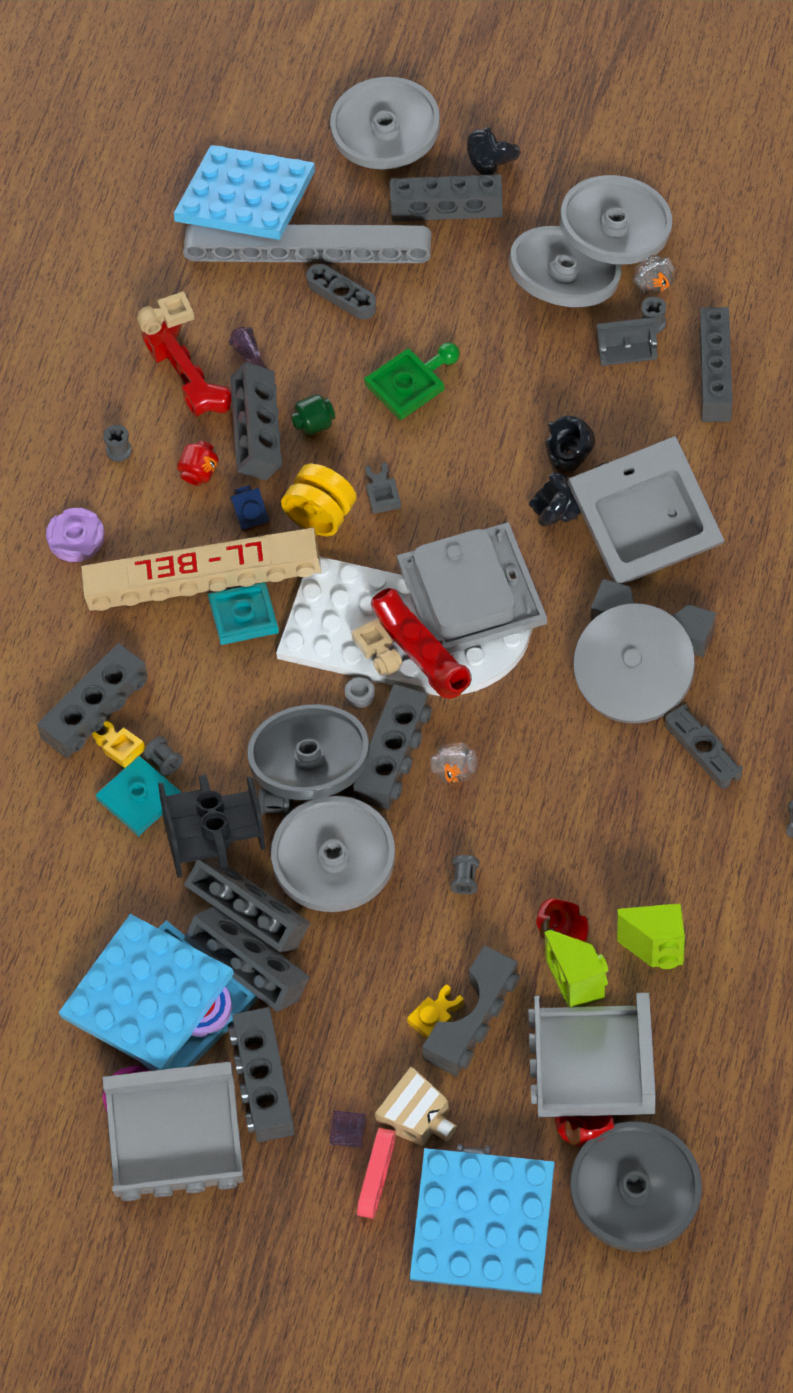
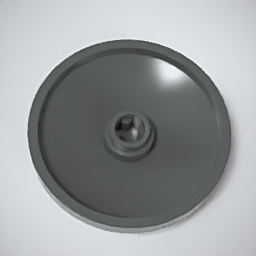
M320 704L291 707L269 717L255 730L248 744L249 767L257 783L274 795L294 800H313L327 797L349 787L363 773L369 755L368 735L362 723L355 716L340 708Z
M636 1121L615 1124L613 1129L605 1131L597 1138L588 1140L575 1159L570 1178L572 1204L583 1226L601 1242L613 1248L631 1252L655 1250L670 1244L681 1236L692 1223L697 1213L702 1192L700 1170L689 1148L670 1131L654 1124Z

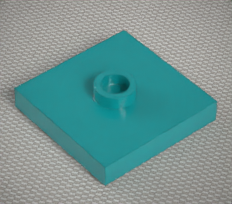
M266 582L208 594V601L220 645L279 633Z
M138 756L95 796L97 801L139 837L163 815L158 783H163L166 796L179 794L181 791L143 758Z

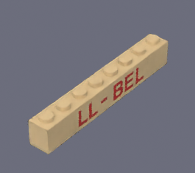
M314 528L81 566L84 598L90 611H103L110 607L133 606L140 602L163 601L170 597L193 596L207 591L219 592L231 587H249L256 583L279 582L286 578L309 577L316 573H322L318 541Z

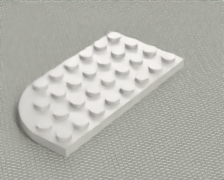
M320 557L322 573L303 577L276 652L277 659L353 677H365L371 681L392 686L396 684L440 696L429 685L428 677L396 642H393V646L389 650L395 649L399 653L402 665L399 666V670L388 676L385 674L380 676L372 661L376 658V655L366 659L352 639V631L378 619L370 602L372 597L386 588L396 589L404 604L418 618L403 576ZM533 628L450 653L459 664L465 665L472 674L470 686L461 695L490 686L508 674L523 657Z

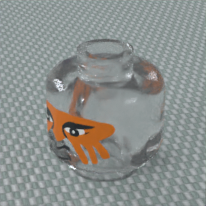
M653 254L634 267L635 275L632 279L643 295L657 296L673 285L674 277L672 273L676 270L667 257L662 259L660 256Z
M465 742L441 744L437 748L436 755L431 756L432 772L437 773L443 783L468 781L472 773L477 771L476 752L474 749H470Z

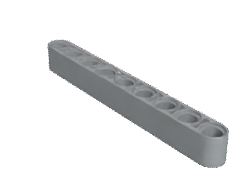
M191 224L185 229L183 255L191 261L424 263L431 256L432 233L427 227L411 225H287L281 239L276 240Z

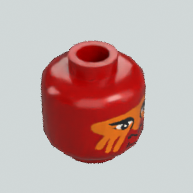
M198 441L197 444H187L177 462L180 478L196 486L209 482L219 463L218 456L213 452L214 447L204 441Z

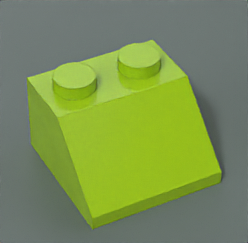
M681 903L617 909V942L651 967L672 969L678 965H683L685 934Z
M553 930L544 932L545 960L567 1007H583L604 999L605 986L608 985L605 975L608 972V966L602 954L597 955L593 945Z

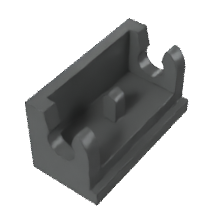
M653 317L597 324V346L601 366L657 360V337Z

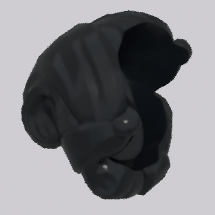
M485 127L484 130L472 131L467 139V151L470 161L475 170L481 175H495L499 165L514 161L521 154L519 146L515 143L510 144L506 141L498 143L490 127Z
M561 416L555 422L551 421L548 423L551 436L545 441V447L549 462L556 470L571 472L575 471L591 453L595 446V436L591 427L584 420L576 416Z
M553 472L549 475L550 481L545 483L543 488L536 493L534 499L529 501V506L539 515L537 520L542 527L550 526L559 520L564 522L575 520L581 513L568 485V477L559 472Z

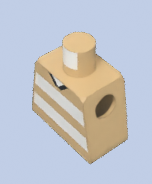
M412 1067L408 1069L375 1112L376 1126L394 1130L397 1136L418 1145H424L432 1134L447 1142L457 1128V1125L445 1118L449 1112L448 1100Z

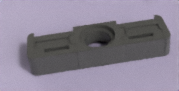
M681 705L665 717L666 729L720 788L725 789L730 786L732 779L737 781L742 777V765L738 767L734 760L724 751V745L706 725L702 727L688 711L687 705ZM700 741H707L712 745V749L708 752H700L696 749L695 745Z

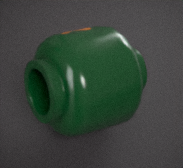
M319 394L298 400L294 405L295 413L290 415L294 428L296 430L301 429L307 436L328 430L332 425V420L335 419V412L330 400L323 398Z

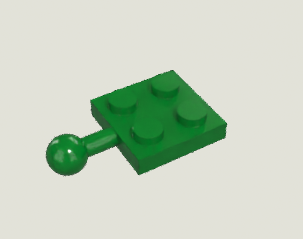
M443 343L438 348L437 355L423 363L407 348L365 377L364 385L401 421L445 390L444 383L433 371L443 364L452 365L456 363L460 357V350L454 343Z

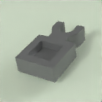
M386 462L381 463L382 472L379 474L372 473L370 466L365 467V474L370 482L366 484V491L373 514L401 508L395 479H388Z

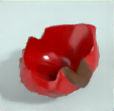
M549 898L540 905L536 924L541 938L545 940L544 932L553 930L583 942L587 941L589 922L586 916L580 914L579 904Z
M611 1115L561 1116L554 1119L556 1129L561 1138L577 1147H583L588 1140L597 1138L605 1131L614 1128V1121Z

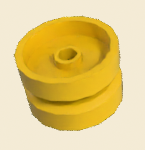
M310 463L301 468L294 479V484L289 487L281 499V505L286 515L294 523L303 529L314 528L316 535L328 537L333 536L338 531L344 521V516L351 510L357 498L353 487L344 477L325 466Z

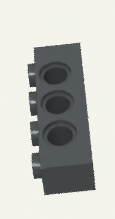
M501 175L390 179L392 221L503 217Z
M729 307L700 308L702 422H731L732 375Z
M244 362L230 376L236 468L239 473L267 480L282 467L283 460L280 451L281 434L278 426L277 385L275 384L274 371Z
M118 643L37 724L40 738L66 759L73 752H78L84 746L86 739L94 731H99L104 726L103 723L114 711H119L134 691L140 690L145 685L148 678L145 662ZM120 680L119 683L111 684L112 681ZM92 701H100L97 704H90ZM73 721H80L78 724L70 725Z
M396 684L393 685L369 745L367 764L361 776L354 783L355 799L390 810L393 800L399 799L403 787L401 779L403 774H409L413 757L410 756L414 748H419L423 732H421L423 723L428 724L431 718L432 706H429L428 693ZM402 720L410 721L408 724L399 723ZM393 745L400 746V748L396 750L389 749V747ZM381 771H389V772H391V773L388 774V775H380V774H378V773H380Z
M216 857L197 860L184 886L279 952L297 949L311 922L228 866V868L220 870Z
M215 906L194 915L184 938L195 949L231 967L234 972L232 977L277 1012L299 1001L310 976L263 940Z
M270 1007L233 1014L234 1026L228 1027L232 1046L238 1045L240 1055L234 1056L237 1075L244 1073L245 1084H240L239 1086L243 1104L249 1103L251 1113L245 1114L248 1132H255L257 1143L295 1135ZM252 1043L262 1044L257 1050L247 1048ZM260 1071L268 1073L262 1079L253 1077L255 1073ZM270 1100L274 1102L268 1108L259 1107L262 1101Z

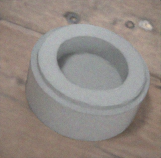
M365 677L351 679L345 686L346 701L355 708L369 706L375 698L373 683Z

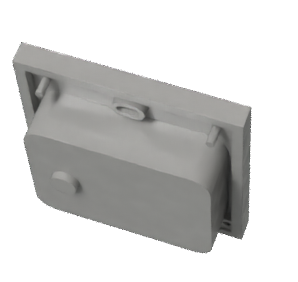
M676 436L568 479V485L613 582L622 585L724 543V538ZM626 472H632L630 475H624Z
M509 522L484 530L475 529L419 546L414 551L397 555L398 566L419 620L449 653L547 624V616Z

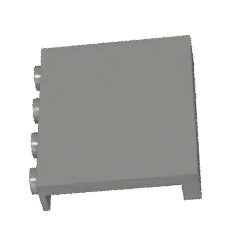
M636 993V1006L540 1008L539 996H534L535 1009H528L529 1028H535L536 1033L529 1034L530 1053H536V1059H530V1077L537 1078V1084L531 1085V1104H538V1117L655 1114V1078L649 993Z
M231 1062L103 1077L114 1182L112 1190L115 1197H121L122 1201H133L140 1199V1194L153 1193L154 1197H166L173 1195L174 1190L186 1189V1193H199L205 1191L207 1186L218 1185V1189H232L237 1187V1183L244 1182L234 1075Z

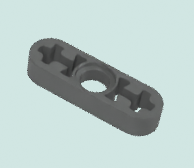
M315 264L307 270V284L313 292L356 318L369 319L376 313V298L370 291L324 264ZM339 287H345L349 290L344 296H338L334 293Z

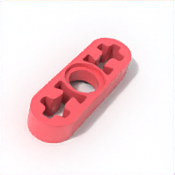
M379 1127L358 1202L357 1216L374 1219L376 1216L396 1138V1131Z

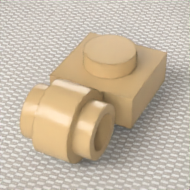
M184 291L157 300L159 309L147 306L140 309L137 314V322L141 330L148 335L159 332L163 321H165L167 328H171L194 320V312Z
M378 619L351 632L353 641L366 659L376 655V658L372 661L380 676L383 674L388 676L399 670V666L402 665L401 657L395 649L389 650L393 646L392 639Z

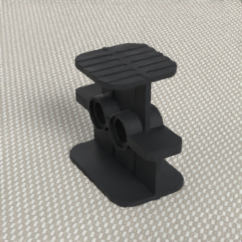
M206 774L199 776L200 790L166 796L163 783H158L163 820L177 878L182 877L180 863L217 856L220 870L228 868L226 850L230 847L231 842L257 837L261 850L265 849L261 809L251 776L247 777L248 791L222 796L217 791L210 790Z

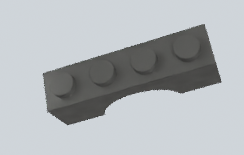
M602 579L591 606V621L613 607L635 604L632 598L631 587ZM687 604L681 611L671 616L687 632L692 643L694 655L704 657L715 630L716 613Z
M485 945L469 969L470 984L479 996L475 1009L468 1016L458 1021H438L422 1047L424 1061L456 1077L462 1068L467 1069L474 1056L472 1050L477 1042L482 1043L485 1040L490 1028L488 1026L493 1016L497 1018L500 1015L505 1004L504 997L508 991L513 992L520 980L518 961Z

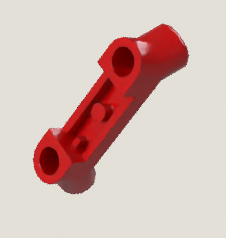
M163 321L159 332L148 335L146 332L142 333L145 346L156 363L167 358L185 385L182 386L184 403L193 416L198 417L208 411L222 414L229 411L232 402L229 387L206 383L204 381L205 376L199 365L194 366L190 361L191 356L185 345L180 346L177 339L182 324L167 328L165 321Z
M386 588L372 597L370 605L381 625L391 637L392 642H396L428 677L429 685L443 698L452 699L460 696L471 684L472 674L465 665L459 664L410 611L396 589Z

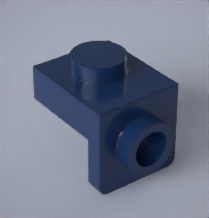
M247 485L234 490L235 495L231 496L229 500L233 505L241 530L269 522L259 488L252 490L251 486Z

